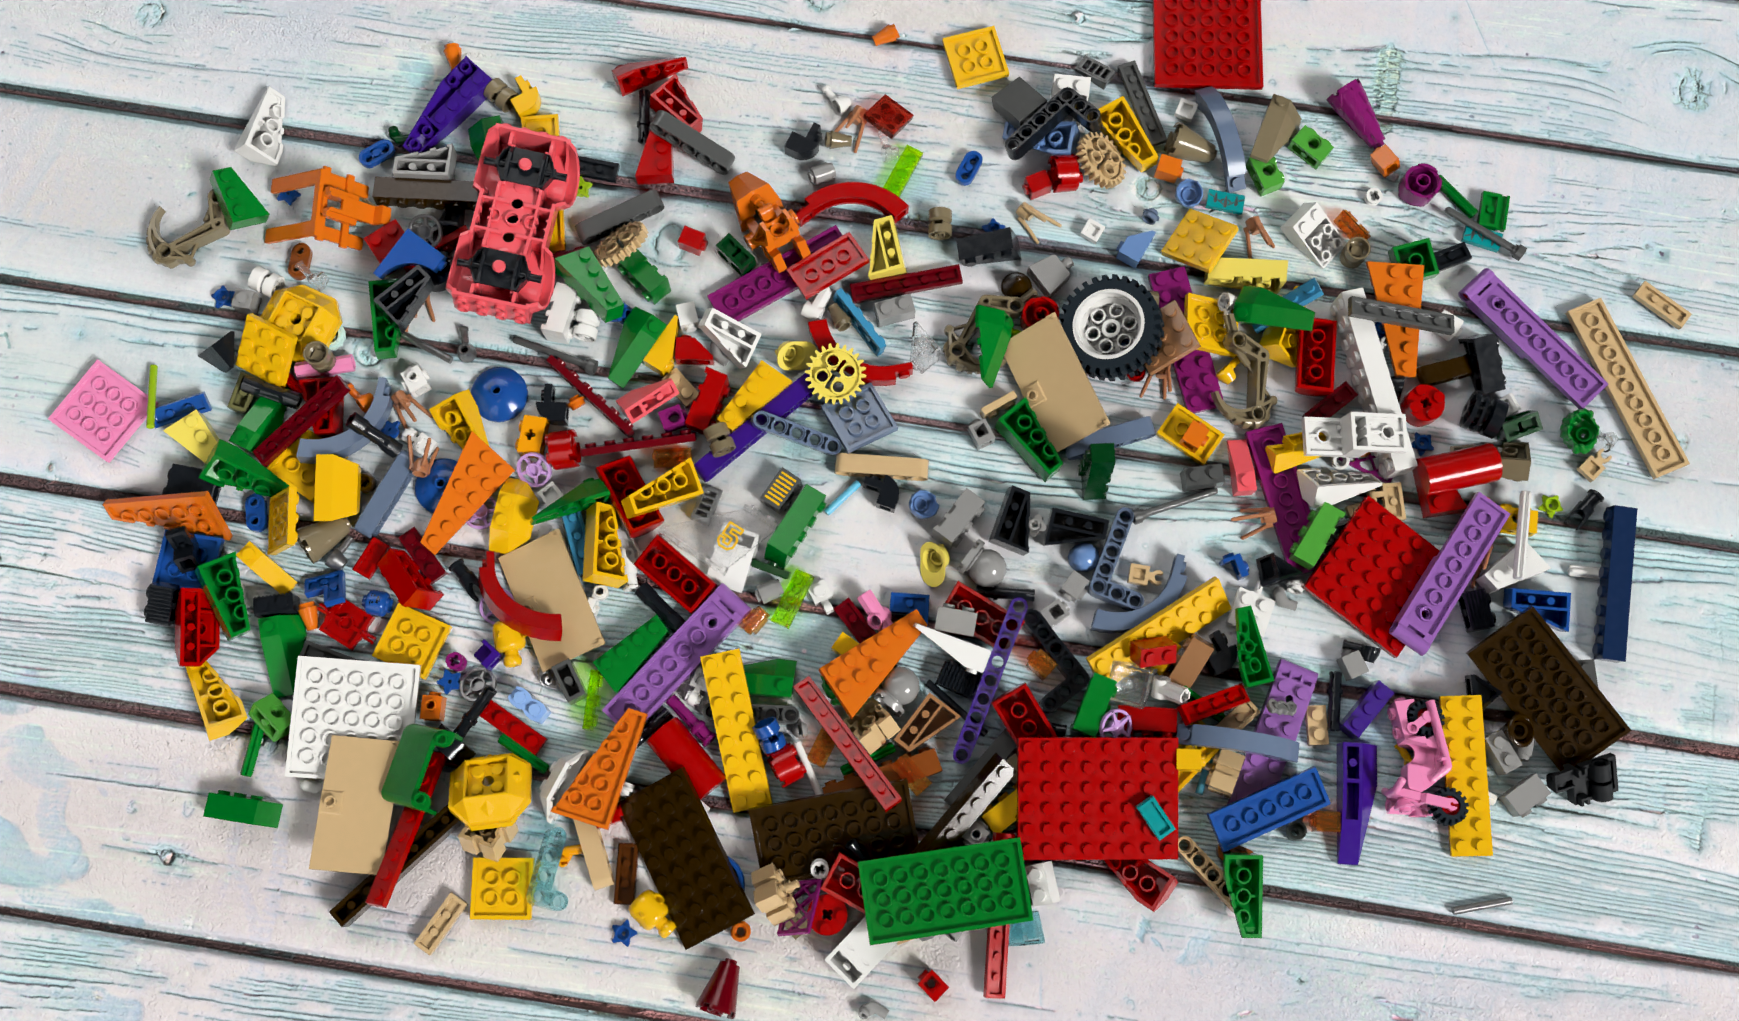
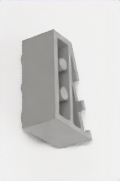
M453 143L447 144V147L436 149L434 147L430 148V151L413 152L395 157L392 172L394 178L454 180L457 153Z
M966 488L949 512H946L939 525L933 528L931 537L944 544L949 550L953 546L956 548L963 539L960 537L963 532L966 531L968 533L974 525L973 519L976 516L979 518L984 512L985 508L983 506L985 501Z

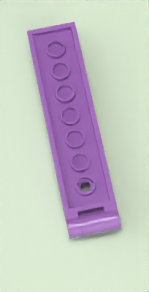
M1484 268L1458 292L1460 299L1466 302L1465 305L1521 359L1526 358L1578 409H1583L1608 385L1590 365L1489 268Z
M1475 493L1440 552L1432 558L1393 622L1394 624L1389 629V634L1420 656L1427 653L1510 516L1509 512L1482 493Z
M724 583L719 585L602 711L616 724L628 708L648 714V720L685 680H688L697 668L702 665L700 657L712 654L752 609ZM711 621H716V624L713 627L709 626V623Z
M1281 658L1273 675L1275 681L1270 684L1253 732L1296 741L1315 688L1318 673ZM1286 696L1297 705V711L1293 716L1270 713L1266 707L1268 700L1271 698L1277 702L1281 700L1286 702ZM1245 753L1243 765L1227 804L1279 782L1286 762Z

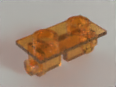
M1343 210L1333 221L1349 239L1362 237L1368 240L1371 237L1370 232L1362 224H1357L1358 220L1350 211Z
M691 448L653 449L652 453L654 468L676 467L691 457L692 459Z
M821 728L808 754V759L811 763L824 769L835 744L823 728Z
M906 753L891 765L901 779L907 778L908 786L916 796L932 784Z

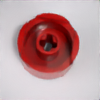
M1054 155L1049 157L1047 165L1051 164V170H1047V174L1053 184V193L1076 191L1079 183L1083 182V174L1079 172L1080 163L1077 162L1080 158L1077 155Z
M1045 296L1030 299L1022 311L1020 319L1021 328L1025 330L1054 312L1059 319L1058 305L1051 298Z
M1420 384L1404 396L1400 404L1401 412L1406 416V422L1415 427H1423L1434 422L1444 411L1445 395L1431 385Z
M574 429L545 434V443L548 446L546 460L548 464H552L555 470L580 466L578 463H581L580 443L575 441L574 437L578 436Z
M786 743L778 751L765 754L766 757L770 756L767 761L775 777L783 781L780 784L782 788L803 778L804 773L807 772L803 763L799 760L797 761L795 756L798 753L791 743Z
M830 894L819 895L811 928L816 933L824 936L838 933L847 921L848 913L845 903ZM812 902L810 903L807 912L811 910ZM824 909L827 911L832 910L831 920L828 918L824 920L822 918Z

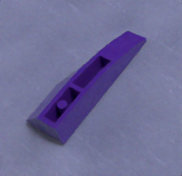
M465 56L440 82L403 147L409 153H423L446 138L487 99L484 96V90L492 78Z
M1341 742L1337 744V864L1358 865L1377 789V746L1355 742Z

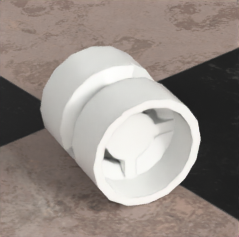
M261 266L255 267L248 278V287L250 289L262 292L270 298L275 290L283 289L285 286V278L283 276L271 273Z
M579 309L575 319L578 324L574 325L572 336L581 341L595 342L598 334L596 327L600 326L601 318L593 310Z

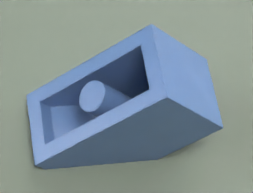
M1152 230L1128 236L1125 242L1121 241L1116 249L1118 251L1116 258L1136 269L1156 232Z

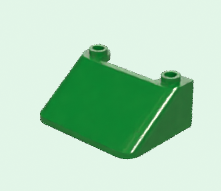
M418 724L406 726L381 791L383 799L436 816L437 812L430 809V796L419 791L435 746L446 748L454 740L462 742L463 737L454 732Z

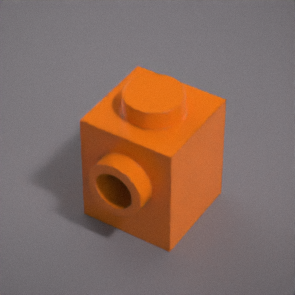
M1386 144L1376 148L1370 154L1372 164L1384 178L1400 168L1399 158Z
M1161 154L1154 178L1175 184L1176 179L1182 176L1184 168L1181 167L1183 160Z
M1193 420L1178 444L1195 453L1200 445L1204 447L1209 437L1206 435L1209 429L1206 428L1207 426L1204 423Z
M429 692V695H422L420 719L444 722L447 698L441 696L440 692Z

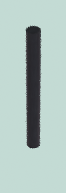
M929 679L925 686L959 714L963 720H966L968 713ZM971 716V720H972L973 722H975V723H978V721H976V720ZM982 726L980 735L984 737L989 731Z

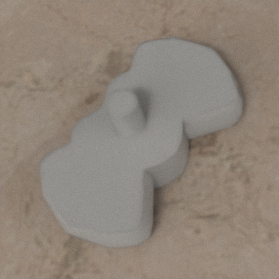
M1271 698L1266 705L1270 713L1293 716L1297 711V705L1293 701L1286 703L1281 700L1277 702Z

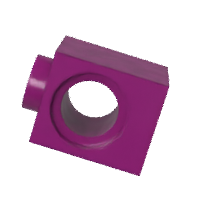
M679 404L658 412L665 432H673L686 427L687 413L685 408L681 410ZM673 415L679 416V419L675 422L670 421V417Z

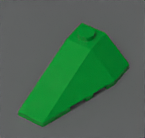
M1253 286L1243 287L1235 301L1233 311L1237 323L1312 331L1315 317L1314 311L1265 288Z
M221 439L212 449L198 477L216 486H234L239 491H243V489L253 490L258 495L273 497L289 487L287 483L239 447Z
M588 478L534 515L530 520V524L532 526L584 511L596 501L606 503L610 496V491L600 479Z
M276 615L258 619L260 639L272 692L277 698L294 695L298 656L302 651L304 640L306 641V626L300 615Z
M1237 852L1224 854L1223 876L1241 938H1262L1263 855Z

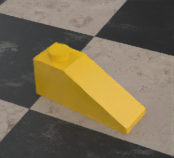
M676 315L673 316L643 359L645 366L663 377L667 373L669 374L675 365L676 337H678L680 325L679 318Z
M251 541L236 554L243 563L280 594L289 593L298 584L291 575Z

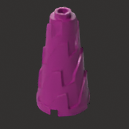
M1358 78L1337 90V95L1334 96L1332 94L1327 98L1329 105L1364 140L1370 149H1376L1385 144L1383 142L1385 137L1375 117L1376 114Z

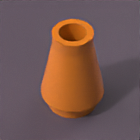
M888 24L872 36L875 45L878 46L894 42L900 36L895 25Z
M449 43L444 46L443 52L451 71L461 62L462 48L459 47L458 43Z
M314 601L298 605L299 610L297 611L307 631L318 629V612Z

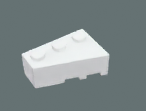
M556 282L550 300L552 302L551 308L545 314L548 317L547 322L542 324L540 329L547 341L569 345L570 339H573L574 321L576 322L578 305L582 303L583 299L577 295V292L571 286L569 287L565 283Z
M1527 543L1525 577L1523 580L1514 579L1512 576L1515 545H1513L1475 581L1486 590V593L1491 594L1551 569V567Z

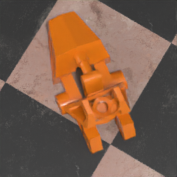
M749 172L739 174L728 182L741 232L747 229L750 231L743 238L751 251L761 246L765 256L779 274L785 271L787 267L777 248L791 241L794 250L801 259L811 255L805 239L799 233V219L792 209L788 211L786 208L783 209L784 206L781 199L769 183ZM756 210L762 221L759 225L753 218L756 215Z

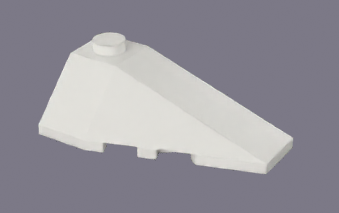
M1317 468L1297 469L1296 472L1302 498L1313 508H1318L1324 502L1331 505L1380 487L1383 483L1373 474L1348 472V475H1345L1337 470H1331L1330 473H1322Z

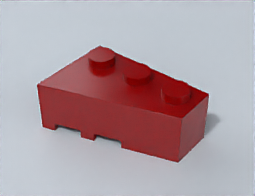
M675 73L650 95V108L655 112L658 110L666 111L696 131L701 132L703 118L693 101L689 99L685 88L682 87Z
M709 367L705 368L704 372L707 376L703 384H699L698 389L700 391L696 400H693L685 421L688 429L703 435V431L706 428L716 424L715 418L723 410L724 405L722 403L724 398H728L731 392L728 376Z
M1417 468L1412 470L1423 519L1459 514L1465 511L1467 506L1458 490L1425 496Z

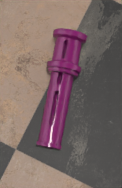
M676 695L671 696L667 700L666 704L691 729V734L696 735L701 740L703 747L708 746L717 737L716 733H712L705 726L706 723L696 718Z

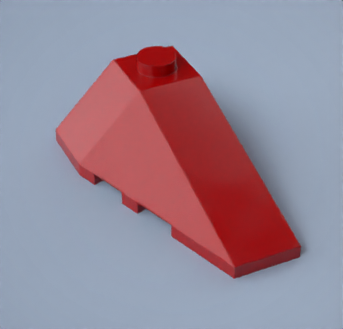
M686 57L627 63L625 65H618L611 71L623 97L688 69Z
M1104 860L1135 900L1153 912L1169 898L1178 884L1177 879L1173 875L1149 860Z

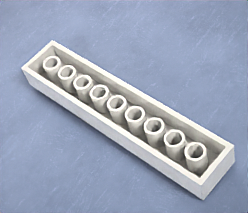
M1362 287L1343 291L1331 304L1330 310L1332 316H1335L1337 321V333L1340 334L1342 339L1341 347L1347 356L1346 364L1351 369V380L1353 385L1356 386L1358 392L1357 400L1362 405V412L1402 414L1374 321L1348 316V298L1355 296L1366 299L1364 289ZM1384 428V435L1390 438V431ZM1408 432V452H1373L1375 457L1378 458L1379 473L1383 475L1384 480L1407 475L1418 466Z

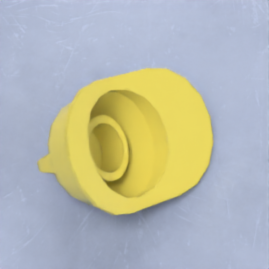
M785 341L775 350L777 363L783 370L808 369L809 367L806 363L813 362L810 356L816 358L815 350L817 348L814 344L807 341Z
M926 542L920 549L921 576L928 586L938 587L944 581L945 568L950 562V555L944 544Z

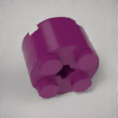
M1425 163L1409 168L1399 182V198L1412 206L1423 207L1428 204L1439 192L1442 185V179L1439 177L1437 169Z

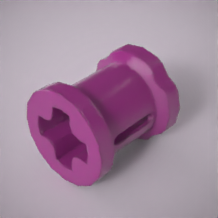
M453 652L447 655L445 662L450 669L460 672L467 667V659L460 653ZM454 659L459 660L460 663L454 664L453 661Z

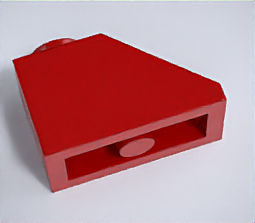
M690 335L676 337L675 360L677 364L714 365L713 355L696 338Z

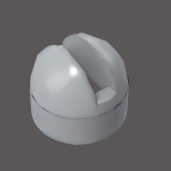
M797 722L794 724L792 732L795 737L803 738L808 733V727L803 722ZM797 725L802 726L803 734L799 735V729Z

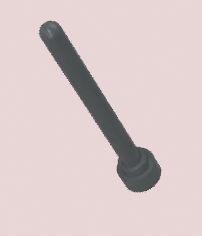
M1451 207L1445 208L1446 214L1507 249L1514 259L1519 261L1527 250L1525 246L1521 244L1514 245Z
M517 336L512 339L513 343L549 356L552 355L555 358L559 357L563 361L580 366L588 374L594 375L597 371V360L591 358L583 360Z
M1213 487L1145 510L1133 509V523L1135 525L1142 523L1146 517L1216 495L1218 489Z

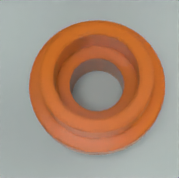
M579 394L569 399L568 407H571L572 411L586 404L584 401L585 397H580Z
M741 921L731 927V936L734 940L743 942L750 937L751 928L748 923ZM738 928H744L745 933L739 935L737 933Z

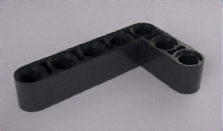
M1070 87L1063 88L1007 138L1005 148L1008 157L1012 160L1022 158L1068 115L1073 117L1088 131L1097 132L1103 126L1100 111Z
M1030 608L1027 609L1023 619L1025 621L1023 626L1065 678L1062 683L1040 700L1039 705L1042 711L1049 714L1085 688L1090 681V677L1036 609ZM1026 615H1034L1036 621L1029 623L1026 620ZM1043 629L1047 631L1048 637L1041 638L1038 635V630ZM1050 646H1059L1060 653L1055 654L1051 652ZM1064 660H1069L1072 663L1071 669L1063 667ZM1075 676H1082L1084 678V684H1077L1075 681ZM1066 687L1069 690V696H1062L1060 688ZM1051 699L1054 702V708L1049 709L1045 707L1044 701Z

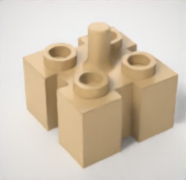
M873 697L866 701L861 707L862 709L856 713L852 720L849 716L843 720L869 755L886 743L885 738L889 740L901 730L892 716Z
M1224 749L1221 752H1217L1213 763L1208 762L1202 768L1209 771L1205 784L1209 785L1207 790L1230 799L1245 756Z
M516 822L513 826L476 831H471L465 826L458 835L463 851L475 855L482 852L484 858L498 862L506 850L504 844L507 842L511 843L519 830Z
M773 863L751 872L752 885L755 887V891H753L755 905L762 913H766L768 920L776 926L796 917V902L792 892L800 887L799 881H787L782 870L777 869Z

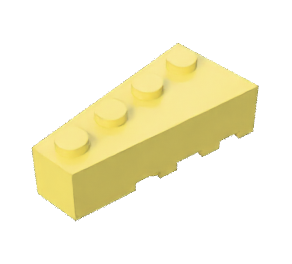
M1220 257L1211 273L1205 272L1204 285L1241 290L1244 286L1262 287L1278 294L1287 280L1288 260Z

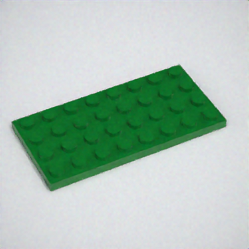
M1020 837L858 862L870 945L1034 921Z

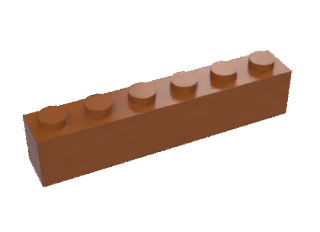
M929 746L919 749V754L911 756V753L900 756L899 761L893 762L891 759L882 762V767H879L888 781L907 778L908 784L943 771L935 748L930 749ZM855 773L843 776L844 780L836 782V779L824 783L825 787H822V790L825 794L862 787L865 784L858 775L855 776Z

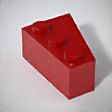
M650 130L635 174L637 184L674 183L673 145Z
M333 377L298 380L303 389L304 401L307 402ZM344 397L312 425L314 434L324 439L343 433Z
M390 548L377 563L381 570V575L386 578L390 589L397 596L398 602L404 607L430 611L444 596L441 590L436 591L430 585L432 580L429 577L425 579L418 571L420 567L403 550Z
M1118 705V709L1126 711L1131 717L1132 731L1130 735H1134V732L1142 733V736L1161 735V737H1176L1178 724H1183L1182 717L1178 709ZM1118 712L1117 720L1125 717L1122 713ZM1127 722L1124 724L1125 731H1127Z

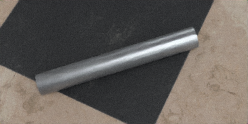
M407 332L401 335V338L447 363L450 364L453 361L452 356Z
M1509 896L1451 907L1453 915L1512 905L1513 900Z

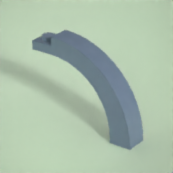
M1212 86L1195 90L1196 103L1198 104L1197 109L1207 118L1219 147L1226 192L1231 193L1246 189L1244 173H1247L1243 148L1236 124L1225 100Z
M379 377L373 402L363 416L379 431L387 422L393 407L390 397L392 387L389 385L387 378ZM351 429L324 439L300 438L296 457L300 463L316 464V454H334L345 458L359 451L371 441Z
M1177 554L1174 557L1167 583L1155 600L1142 608L1128 612H1109L1097 609L1094 613L1090 630L1100 633H1124L1175 602L1181 594L1188 577L1180 574L1184 573L1186 568L1185 556Z
M1178 724L1176 737H1178V745L1231 750L1264 756L1278 761L1298 763L1300 743L1290 739L1209 725L1193 724L1185 726V724Z

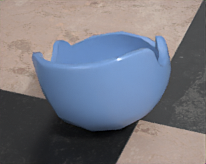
M1189 178L1181 181L1175 189L1176 200L1180 205L1188 208L1198 205L1203 198V189L1199 182Z
M918 490L911 495L909 500L911 513L919 519H928L936 515L940 506L936 501V496L927 490Z
M1088 543L1075 545L1068 554L1069 565L1075 571H1091L1097 566L1099 560L1097 548Z

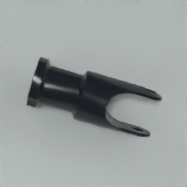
M1589 489L1588 495L1583 501L1578 502L1567 515L1564 523L1571 515L1578 514L1582 517L1583 521L1576 530L1582 527L1593 514L1596 505L1604 500V497L1598 491Z
M462 558L458 559L450 565L449 571L457 576L458 582L469 596L478 602L479 598L473 591L474 584L479 588L478 577L466 567Z

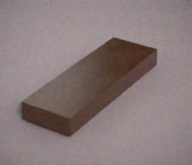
M635 843L618 844L614 904L631 905L635 900L639 850Z

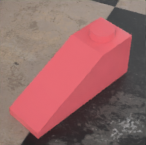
M668 378L631 390L617 399L616 403L623 415L633 424L678 395L679 391L673 380Z
M1246 439L1227 440L1233 496L1252 495L1257 490L1255 470Z

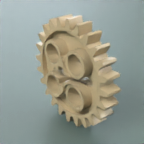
M1089 132L1081 137V140L1077 142L1079 145L1076 149L1079 152L1076 155L1080 157L1077 162L1082 164L1080 169L1085 170L1084 175H1089V181L1094 180V185L1099 184L1100 188L1105 186L1106 189H1112L1120 184L1125 178L1124 174H1126L1124 168L1126 165L1122 163L1125 158L1120 156L1122 151L1117 150L1118 145L1114 146L1113 139L1109 141L1108 135L1103 137L1102 132L1099 134L1097 132Z
M640 221L629 222L627 225L623 224L621 228L618 227L615 232L612 231L611 235L605 236V239L600 241V245L596 246L597 249L593 251L601 267L604 266L606 268L608 265L611 267L614 263L617 265L619 261H624L625 257H630L632 252H636V249L642 246L641 243L646 241L645 238L648 237L647 234L649 232ZM618 240L622 242V244L625 246L624 248H621L619 246V244L617 243Z

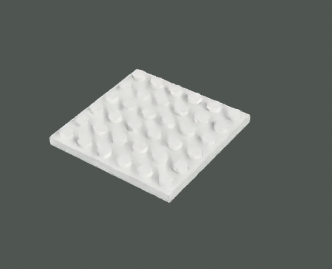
M298 656L285 776L324 779L332 735L400 741L405 727L415 724L421 665Z

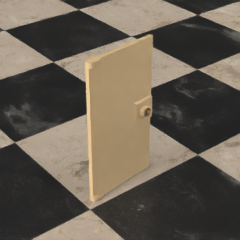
M1055 312L1010 338L1004 357L1023 397H1026L1029 401L1030 408L1035 412L1039 424L1046 431V436L1052 442L1057 453L1111 424Z
M555 529L498 558L515 602L534 611L561 614V641H547L529 637L542 672L551 670L552 666L568 658L572 660L605 644L560 529Z
M332 735L309 869L377 875L387 849L394 803L383 799L381 791L400 741Z

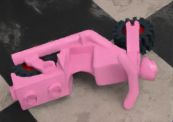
M1405 697L1394 699V702L1387 707V715L1393 727V737L1396 739L1399 747L1413 750L1414 757L1410 763L1401 768V777L1397 779L1394 786L1390 789L1383 788L1381 793L1387 798L1397 799L1394 810H1399L1400 814L1411 812V808L1415 806L1428 810L1429 814H1433L1431 818L1433 820L1437 819L1436 823H1443V826H1452L1461 822L1469 811L1466 809L1469 804L1464 802L1467 798L1460 796L1462 794L1461 791L1456 792L1455 788L1450 789L1446 787L1434 794L1422 793L1452 769V762L1442 729L1444 721L1441 720L1445 718L1444 715L1440 714L1443 712L1442 709H1437L1438 705L1435 703V700L1427 702L1426 700L1418 701L1408 709V706L1414 702V699L1406 700Z

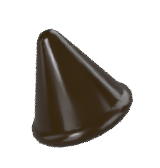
M1020 272L1008 274L1001 283L1002 294L1009 297H1021L1032 288V283L1028 276Z
M1515 714L1500 728L1507 739L1520 748L1529 746L1534 739V725L1530 718L1524 714Z

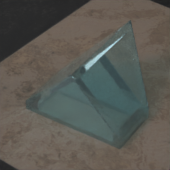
M1032 911L1034 921L1015 923L1009 933L1008 946L1045 943L1039 911Z

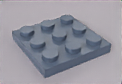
M871 382L860 387L861 392L855 391L856 398L849 396L850 402L843 399V404L841 405L839 400H836L835 405H833L831 400L827 404L821 405V410L847 454L898 431L896 422Z

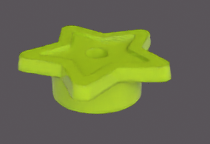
M580 176L579 187L582 186V189L578 188L576 197L588 198L589 189L593 184L585 182L583 177Z
M1542 495L1543 504L1538 510L1545 511L1549 518H1553L1555 512L1563 511L1558 495L1554 497Z

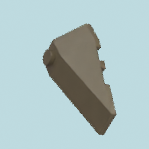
M1273 94L1250 154L1251 158L1268 163L1278 153L1279 149L1283 145L1285 146L1292 136L1296 135L1302 119L1290 99Z
M1510 441L1502 442V445L1495 446L1502 460L1503 471L1501 477L1517 482L1522 480L1528 481L1531 466L1529 442ZM1475 445L1450 446V451L1474 447Z

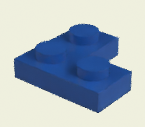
M339 570L305 579L304 594L307 598L324 594V604L326 607L345 603L346 584L344 571Z
M891 592L890 611L891 613L909 614L917 609L928 624L930 595Z

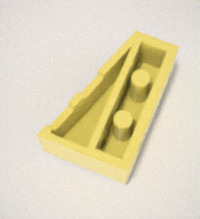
M893 216L875 219L872 234V251L870 254V270L868 273L869 279L875 280L907 274Z
M194 410L163 430L204 463H206L212 449L219 441V437L206 417L198 410Z

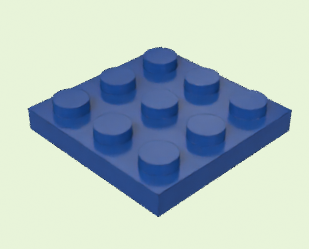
M164 533L152 583L160 581L180 585V588H202L194 572L195 570L183 574L180 572L173 561L174 549ZM194 534L201 552V565L221 557L225 541L223 538Z

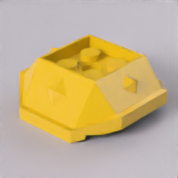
M306 285L275 290L260 316L298 337L292 360L294 363L306 361L303 357V351L310 342L320 341L329 348L343 323L338 301Z
M513 753L488 754L487 756L464 760L458 768L450 772L448 802L450 812L471 831L513 826L517 821V817L531 803V764Z

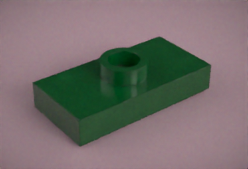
M756 559L752 561L751 566L784 579H789L791 576V572L778 568V563L768 560V563Z

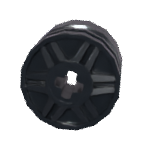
M1475 390L1463 408L1460 427L1464 429L1469 427V430L1473 432L1479 426L1478 432L1480 435L1493 439L1505 421L1509 404L1498 398H1493L1489 403V395L1484 394L1482 396V392Z

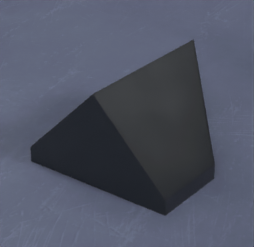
M446 208L441 218L438 220L442 226V235H448L464 226L465 209L456 211L452 208ZM438 230L434 231L433 234L438 235Z
M230 331L199 354L198 357L220 371L227 373L234 368L235 332Z
M1274 552L1256 559L1262 587H1270L1303 573L1276 556Z
M1475 674L1465 676L1466 694L1481 695L1483 710L1503 693Z

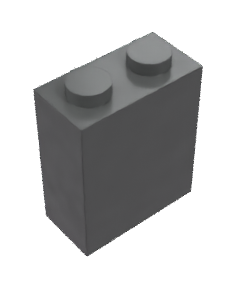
M1020 76L991 97L993 109L1016 129L1020 128L1047 103V99Z

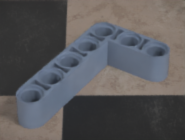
M1123 507L1118 510L1113 519L1097 566L1089 582L1088 593L1096 599L1127 611H1133L1141 608L1144 604L1142 594L1110 581L1134 519L1133 511L1130 508ZM1120 514L1127 515L1128 521H1122ZM1113 532H1120L1122 534V538L1116 539L1113 536ZM1106 549H1113L1115 556H1109ZM1100 566H1106L1109 573H1101ZM1093 584H1100L1102 591L1096 592L1093 589ZM1111 591H1118L1120 599H1114ZM1129 599H1137L1138 606H1132Z

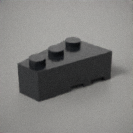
M1010 227L956 239L959 261L963 266L971 267L977 264L1021 260L1019 240Z
M417 265L373 300L377 309L403 335L434 289L431 277Z
M1478 334L1458 339L1459 344L1464 345L1466 354L1463 356H1468L1473 371L1470 377L1474 389L1482 392V394L1505 390L1506 377L1502 371L1503 360L1499 355V340L1496 334Z
M1013 485L1007 489L988 542L1022 556L1029 553L1030 492Z
M1051 508L1043 546L1106 539L1110 520Z

